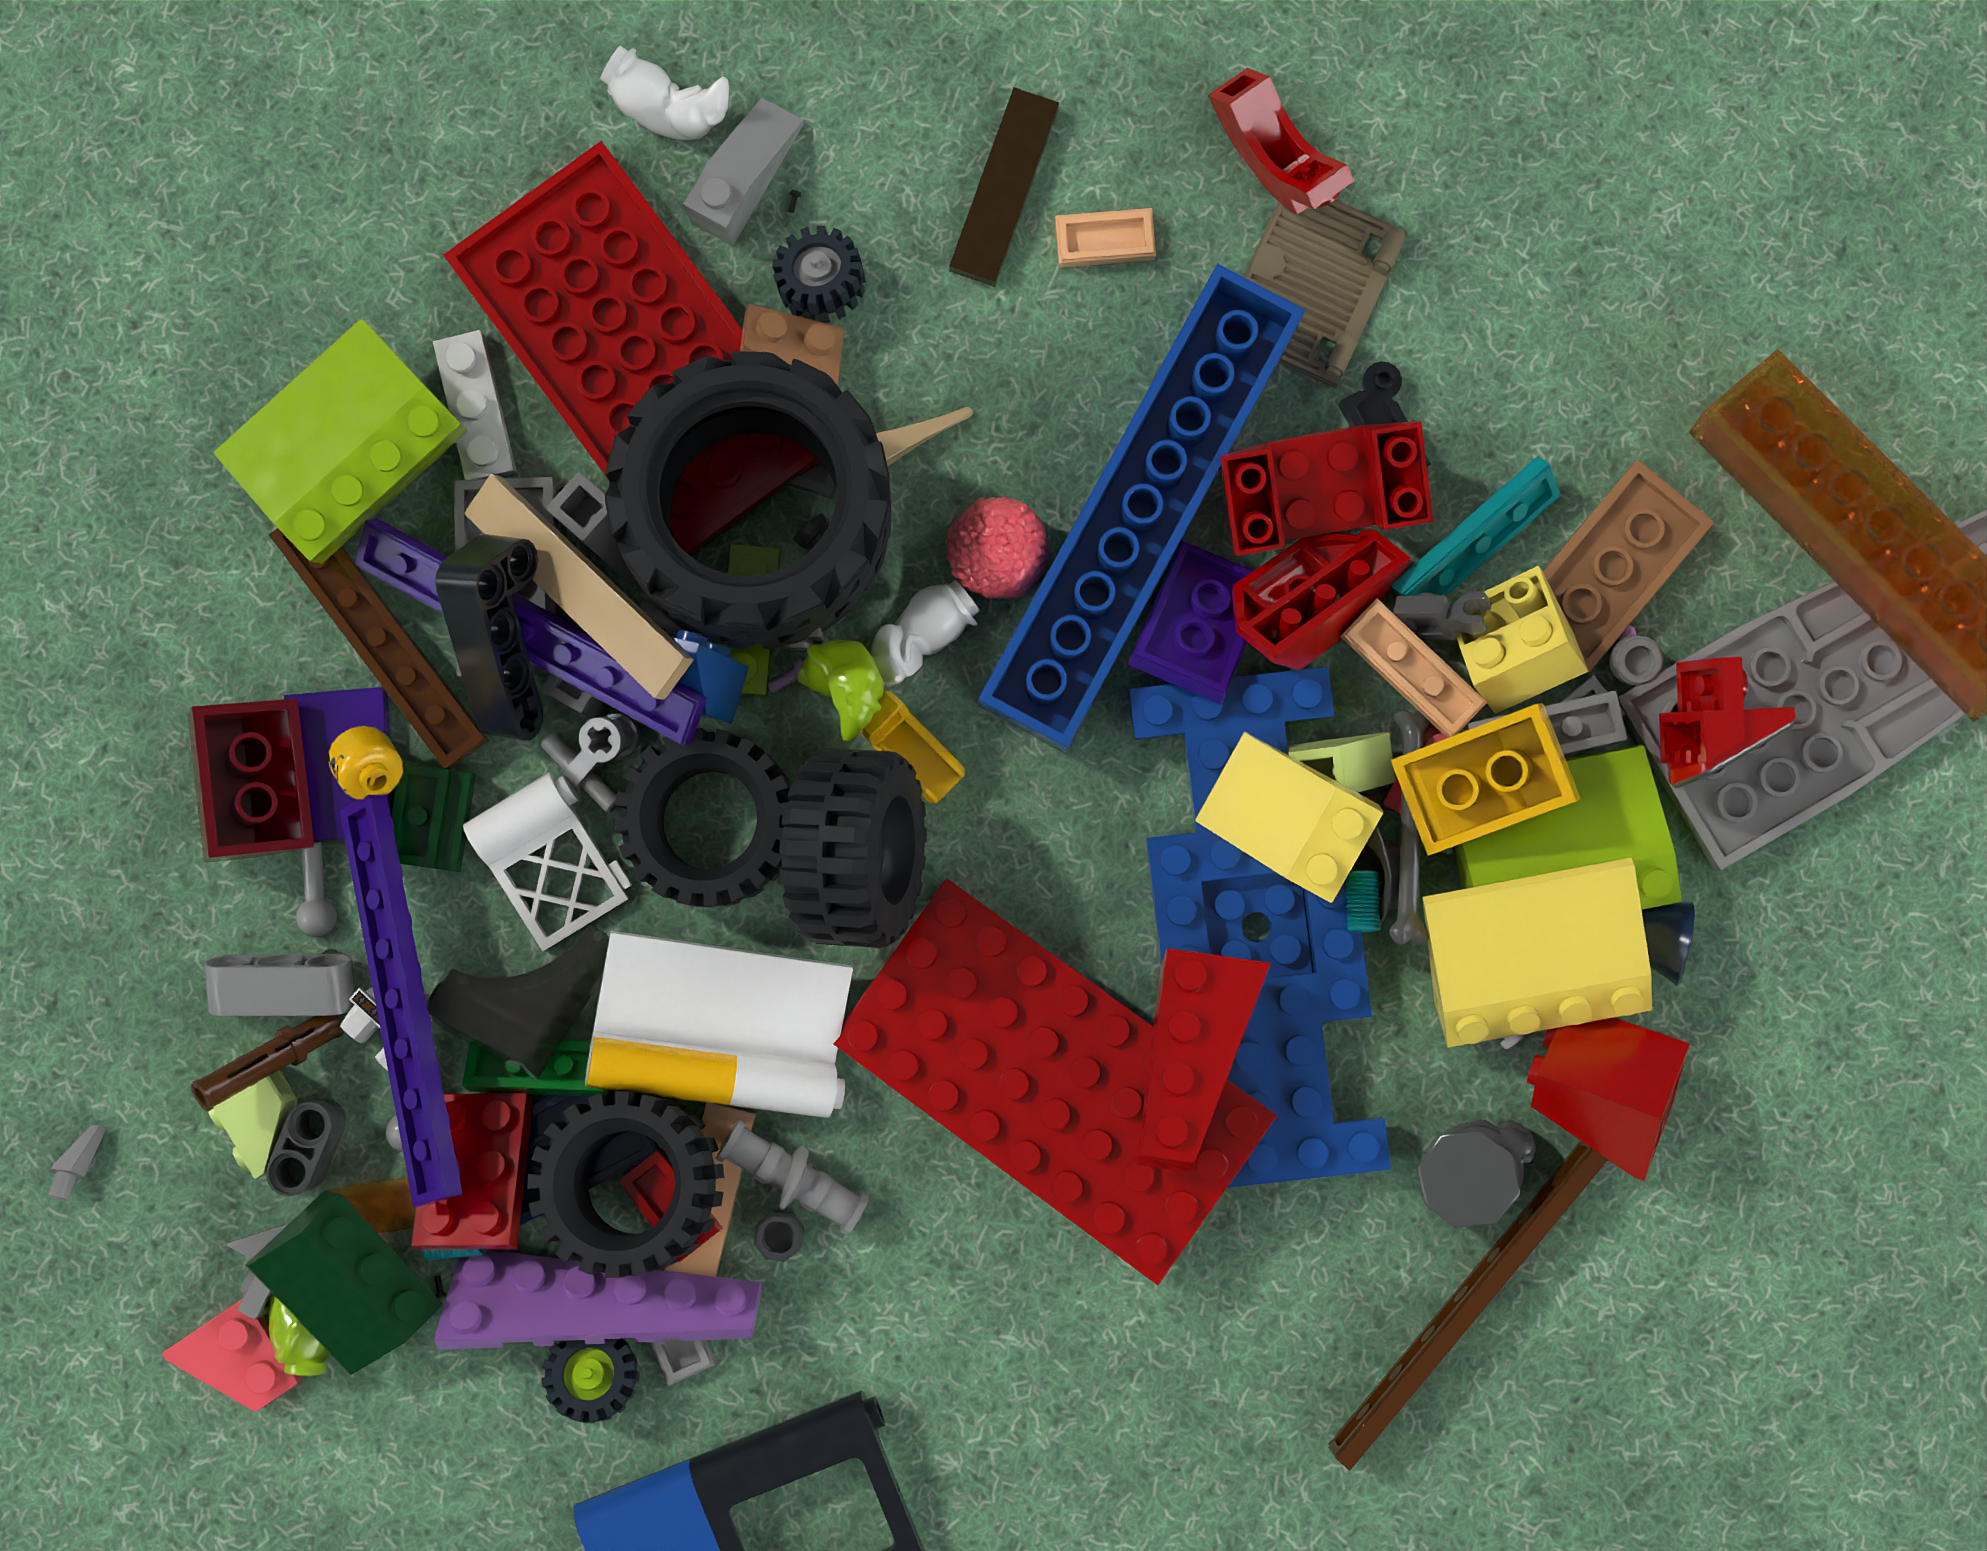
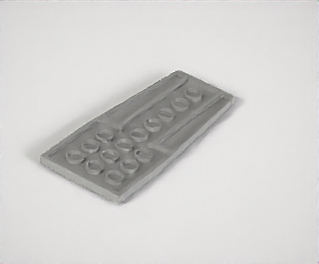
M1987 509L1746 622L1679 660L1678 662L1721 657H1742V669L1746 672L1748 679V689L1744 697V709L1795 707L1796 719L1787 731L1715 773L1683 787L1674 788L1670 784L1667 775V763H1661L1659 713L1678 712L1676 663L1662 670L1657 678L1634 686L1617 696L1619 706L1626 713L1622 717L1638 745L1641 744L1645 747L1651 767L1714 871L1725 869L1850 796L1987 699Z

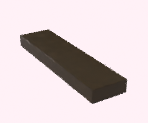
M1013 87L950 262V272L993 287L996 286L1059 111V102Z

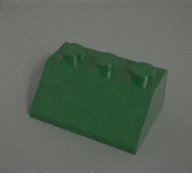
M324 1190L245 1265L350 1375L404 1344L443 1305L436 1295L342 1194Z

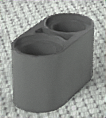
M323 1098L301 1103L291 1110L267 1165V1183L273 1191L279 1195L293 1196L314 1189L321 1184L345 1129V1112L338 1103ZM313 1110L321 1113L325 1121V1128L320 1136L314 1134L308 1125V1118ZM293 1158H297L305 1166L306 1173L302 1183L296 1182L290 1176L289 1164Z

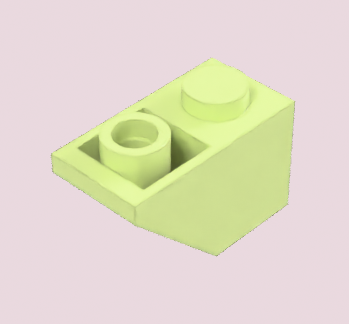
M1389 732L1289 745V756L1357 793L1396 782L1395 771L1390 761L1393 759Z
M278 1070L208 1111L215 1125L221 1130H226L234 1143L233 1155L238 1165L246 1173H251L254 1179L266 1176L268 1162L286 1118L291 1110L296 1107L298 1099L282 1072Z

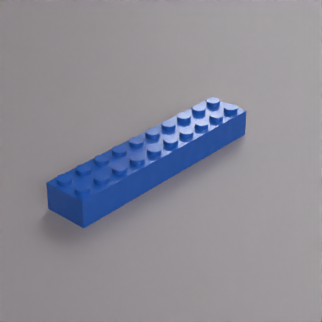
M1217 263L978 698L979 707L1066 753L1221 469L1220 456L1229 453L1294 335L1306 311L1305 309Z

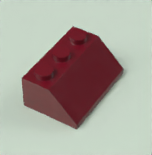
M298 698L192 706L187 717L204 863L256 858L314 848Z

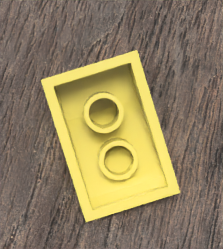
M1244 731L1195 821L1286 879L1332 903L1383 815V811L1380 805Z

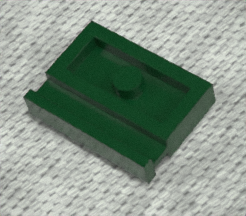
M403 763V774L396 786L391 816L400 864L461 872L467 837L463 824L469 821L476 774Z

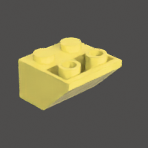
M1539 565L1484 591L1492 604L1491 610H1477L1471 615H1481L1487 626L1486 632L1481 634L1458 632L1457 641L1473 686L1482 698L1487 701V704L1495 714L1589 672L1575 635Z

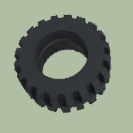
M826 748L806 760V764L802 765L796 774V783L790 787L788 794L789 804L787 810H784L782 819L784 831L783 839H780L779 854H782V867L779 869L780 883L784 884L785 893L783 894L785 908L790 910L789 919L792 925L798 929L797 932L810 942L825 945L885 948L905 934L909 927L908 921L914 917L917 908L915 903L917 897L921 894L923 884L921 877L922 871L925 870L926 856H924L925 842H927V828L924 825L926 810L925 803L921 799L922 787L920 781L915 778L916 771L914 767L908 763V760L896 752Z

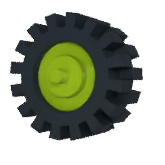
M605 1339V1344H585V1340L560 1341L558 1344L555 1343L549 1349L551 1354L548 1360L544 1359L542 1367L545 1369V1377L541 1378L542 1387L546 1388L548 1402L562 1416L583 1423L604 1422L611 1419V1416L617 1412L621 1413L627 1407L625 1404L628 1400L633 1398L636 1392L634 1390L636 1381H639V1372L636 1367L638 1362L629 1344L624 1339Z

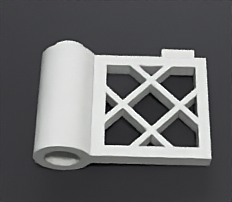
M548 772L463 824L464 832L472 847L483 862L489 866L542 951H545L628 900L629 896L625 889L633 885L617 859L608 864L577 815L573 804L579 801V797L573 786L564 775L557 779L551 772ZM570 829H573L583 845L579 865L551 859L555 839ZM547 844L544 857L531 854ZM588 855L597 869L585 867ZM521 859L542 864L536 891L517 887L506 871V868ZM549 866L577 872L571 899L543 893ZM588 874L603 878L614 896L598 906L577 901L583 875ZM523 896L534 898L532 910ZM541 900L569 906L564 927L547 936L537 920ZM575 908L588 911L573 921Z

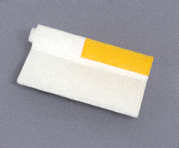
M610 931L587 1063L585 1087L829 1118L833 1109H841L845 1094V1080L837 1078L835 1060L838 1048L833 1043L841 1034L853 967L852 965Z

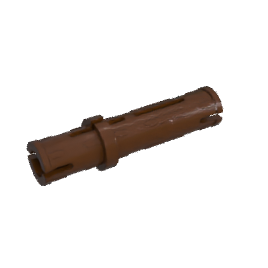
M338 1015L313 1016L293 1028L285 1026L277 1030L275 1038L236 1058L207 1076L193 1081L191 1090L196 1101L205 1111H210L216 1105L255 1085L289 1064L297 1066L307 1060L308 1053L343 1035L344 1030L340 1027L342 1023Z

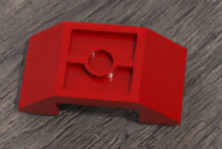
M1421 421L1358 425L1261 442L1220 456L1235 556L1285 548L1284 541L1373 525L1383 530L1433 522Z

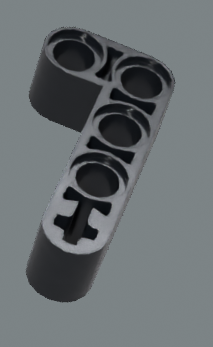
M490 534L476 536L440 564L435 579L436 591L478 729L484 734L529 741L539 733L544 715L512 595L534 577L538 563L537 550L530 540Z

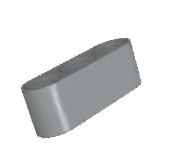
M235 954L210 958L204 963L208 1012L215 1016H328L349 1012L354 1006L349 1000L355 992L352 957L348 955Z

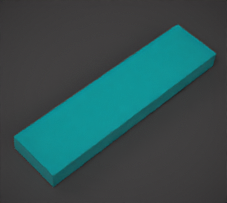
M1539 456L1532 460L1391 585L1395 597L1418 596L1421 593L1445 596L1450 594L1561 495L1550 463Z

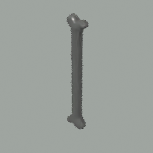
M1402 709L1394 713V721L1402 730L1403 755L1423 748L1424 733L1431 726V722L1419 711L1412 714L1408 710ZM1403 791L1401 793L1397 921L1390 928L1389 933L1396 944H1405L1410 940L1420 945L1429 938L1419 917L1421 837Z

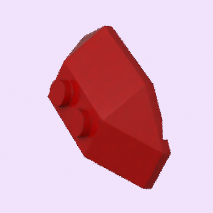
M1376 530L1360 531L1359 535L1330 534L1300 538L1233 585L1232 598L1236 633L1271 662L1301 670L1342 640L1340 637L1342 633L1375 599L1382 602L1392 589L1391 585L1401 577L1410 565L1411 557Z

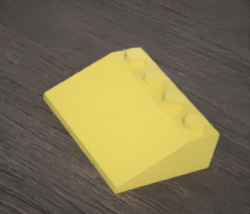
M1632 858L1422 897L1426 931L1429 935L1427 941L1434 1002L1448 1048L1652 1011L1651 968L1635 865Z

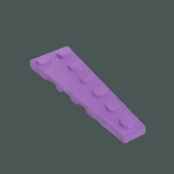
M485 1250L481 1256L458 1258L434 1341L437 1349L500 1348L503 1347L504 1343L533 1342L534 1346H554L555 1341L585 1340V1344H605V1339L635 1338L637 1342H663L668 1339L692 1341L753 1338L762 1293L761 1282L654 1270L637 1276L605 1278V1273L603 1272L590 1275L579 1271L578 1268L581 1262L576 1260L565 1263L559 1258Z

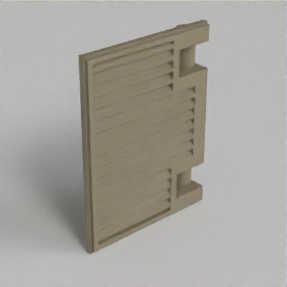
M1337 200L1326 206L1317 207L1314 210L1307 208L1298 215L1291 212L1278 201L1243 276L1306 310L1278 363L1337 388L1406 239L1407 231ZM1369 235L1383 240L1374 260L1361 254ZM1322 338L1335 343L1327 364L1313 358Z

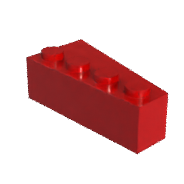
M1172 948L1166 949L1161 962L1136 1165L1189 1172L1192 1168L1271 963Z

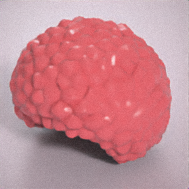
M1006 496L1002 498L990 497L987 499L980 497L971 503L965 511L958 514L957 518L948 528L946 559L952 567V576L957 578L958 583L966 587L967 590L981 594V596L987 599L996 598L1000 600L1002 598L1011 599L1012 597L1019 598L1020 596H1025L1029 589L1039 581L1048 565L1050 548L1048 547L1049 538L1046 534V528L1042 524L1041 519L1036 516L1035 511L1019 500H1013Z

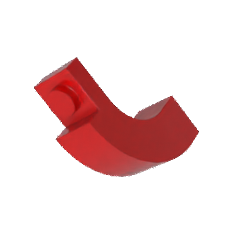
M1246 68L1208 94L1211 104L1236 150L1267 191L1291 212L1298 215L1307 208L1314 210L1317 207L1326 206L1338 198L1341 190L1354 182L1347 164L1318 152L1298 132L1288 117L1270 76Z

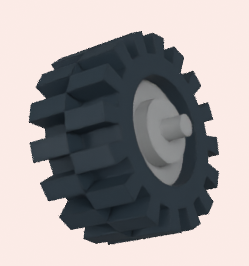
M817 226V234L814 235L810 234L808 227L800 229L802 238L797 240L793 234L788 236L786 241L789 249L780 245L776 251L778 260L773 259V276L785 308L789 307L792 315L800 316L803 313L804 318L811 320L815 319V315H819L821 322L830 323L829 314L835 312L839 320L846 316L844 306L847 305L851 310H854L858 305L856 296L863 297L865 292L863 283H866L858 248H855L853 240L848 235L843 239L841 230L834 227L830 236L827 234L825 226Z

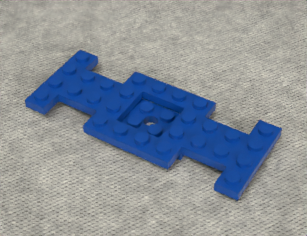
M1328 667L1232 677L1221 704L1174 684L1129 689L1134 740L1177 735L1184 736L1195 833L1146 838L1160 965L1167 948L1271 963L1227 1079L1278 1116L1227 1188L1391 1170L1385 1118L1374 1117L1334 1122L1322 1022L1372 1017L1362 933L1349 932L1347 930V923L1349 921L1346 920L1348 918L1346 910L1349 908L1346 907L1348 905L1345 898L1348 896L1345 894L1347 892L1345 890L1347 887L1345 886L1346 882L1344 881L1332 903L1304 888L1313 973L1302 887L1281 876L1195 821L1244 731L1289 755L1285 723L1334 717ZM1253 912L1264 915L1269 922V933L1265 939L1259 942L1248 940L1242 932L1244 918Z

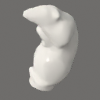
M619 46L608 61L600 78L601 81L608 85L607 91L621 112L635 119L651 132L676 140L701 139L708 134L713 126L724 119L728 108L729 82L727 78L721 77L708 89H702L699 85L679 91L677 84L671 82L667 73L661 67L639 59L634 48L628 51Z
M956 580L949 585L929 586L920 590L912 597L909 605L894 625L886 624L876 633L870 655L885 686L891 687L901 683L905 677L912 676L922 667L923 655H932L939 652L956 640L963 633L967 625H977L973 616L980 610Z

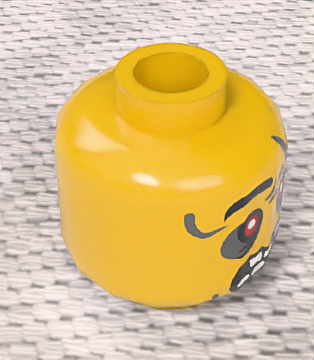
M359 726L350 728L334 740L328 752L329 768L344 793L356 800H363L368 795H386L397 786L403 774V763L400 755L388 736L376 727Z

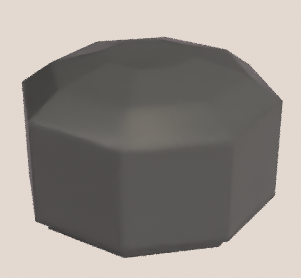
M773 1210L756 1224L754 1245L766 1260L785 1262L802 1248L804 1226L793 1212Z

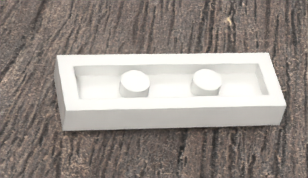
M481 330L433 341L448 409L468 430L456 441L465 480L487 479L490 474L501 477L517 474L485 335Z

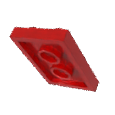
M527 1092L444 1094L446 1110L450 1117V1131L456 1162L460 1169L462 1194L430 1205L416 1207L411 1246L419 1250L517 1249L534 1097Z

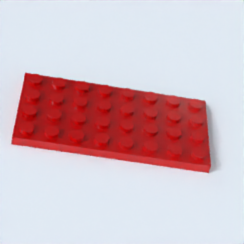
M602 141L598 142L443 254L605 476L616 435L629 427L628 413L651 387L657 384L672 383L674 381L673 371L704 357L713 356L726 361H732L731 352L740 351L743 329ZM768 434L739 435L711 446L689 465L676 487L671 506V529L674 540L688 555H693L820 461L815 455L799 444L786 438Z
M947 878L842 1024L840 1036L833 1043V1045L1157 1286L1161 1283L1278 1116L1226 1079L1198 1156L1189 1172L1136 1165L1153 1026Z

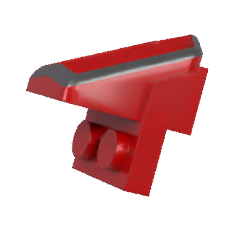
M1721 657L1676 662L1678 712L1659 713L1661 763H1667V775L1670 784L1674 788L1683 787L1715 773L1787 731L1796 719L1795 707L1744 709V697L1748 689V679L1746 672L1742 669V657Z

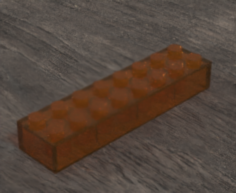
M1777 349L1706 408L1689 431V434L1973 722L1987 715V556Z

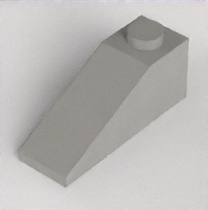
M761 97L707 162L683 203L691 224L734 246L801 130L804 120Z

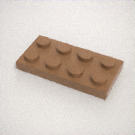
M1638 459L1628 467L1542 570L1575 635L1589 672L1715 523Z

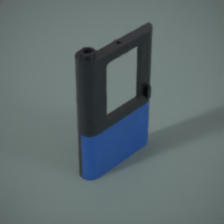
M862 1390L574 1505L575 1524L585 1551H745L729 1512L732 1506L838 1463L857 1458L863 1462L894 1538L892 1546L882 1551H925L879 1437L878 1428L885 1426L881 1407L875 1396L867 1399Z

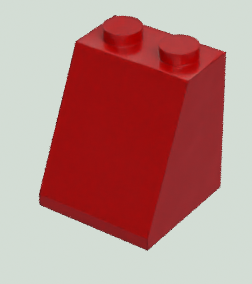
M1614 1017L1579 1025L1548 1029L1543 1041V1047L1548 1048L1545 1057L1538 1054L1535 1055L1527 1077V1083L1535 1086L1531 1107L1634 1178L1645 1181L1673 1107L1690 1043Z

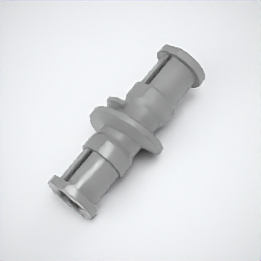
M740 1119L736 1121L722 1143L715 1159L720 1162L727 1159L751 1173L752 1178L761 1183L770 1184L768 1193L771 1195L775 1191L780 1190L782 1192L779 1203L780 1209L784 1210L793 1200H797L802 1207L810 1212L816 1211L838 1224L841 1233L847 1235L852 1231L868 1203V1194L861 1192L858 1195L833 1180L834 1177L824 1171L813 1169L811 1163L807 1164L809 1149L806 1146H799L790 1155L774 1142L769 1143L745 1129L744 1121Z

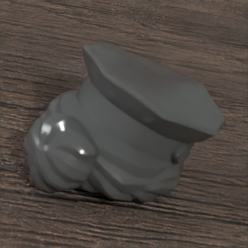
M1482 1119L1460 1123L1445 1131L1439 1136L1436 1143L1417 1167L1422 1189L1421 1197L1430 1211L1435 1212L1454 1228L1497 1224L1520 1195L1519 1188L1524 1181V1164L1533 1160L1536 1151L1532 1133L1521 1123L1511 1120L1503 1122L1497 1127L1489 1121Z

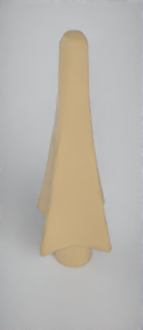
M964 407L930 420L876 433L879 442L881 441L883 444L887 466L939 433L970 418L973 415V410L970 407Z

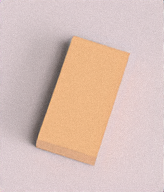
M1152 208L1055 216L1059 268L1151 261L1156 259Z

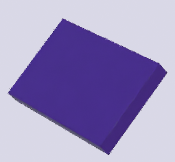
M1181 540L1128 665L1221 704L1247 643L1245 639L1236 633L1232 588L1235 583L1253 570Z
M383 687L284 695V699L298 698L314 842L345 840L340 810L358 801L344 793L329 768L328 752L331 744L341 733L359 726L376 727L390 739L388 693ZM394 790L386 794L391 816L394 804Z

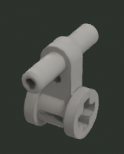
M617 712L605 717L590 719L582 726L579 733L581 751L578 755L556 733L546 735L541 741V747L565 770L563 775L576 790L582 788L605 812H612L618 807L615 805L617 794L597 773L607 761L634 753L641 743L642 733L638 722L634 718L623 712Z

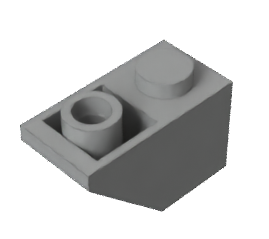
M578 472L545 509L627 583L631 584L635 578L626 565L618 544L611 533L605 505V494L581 472Z

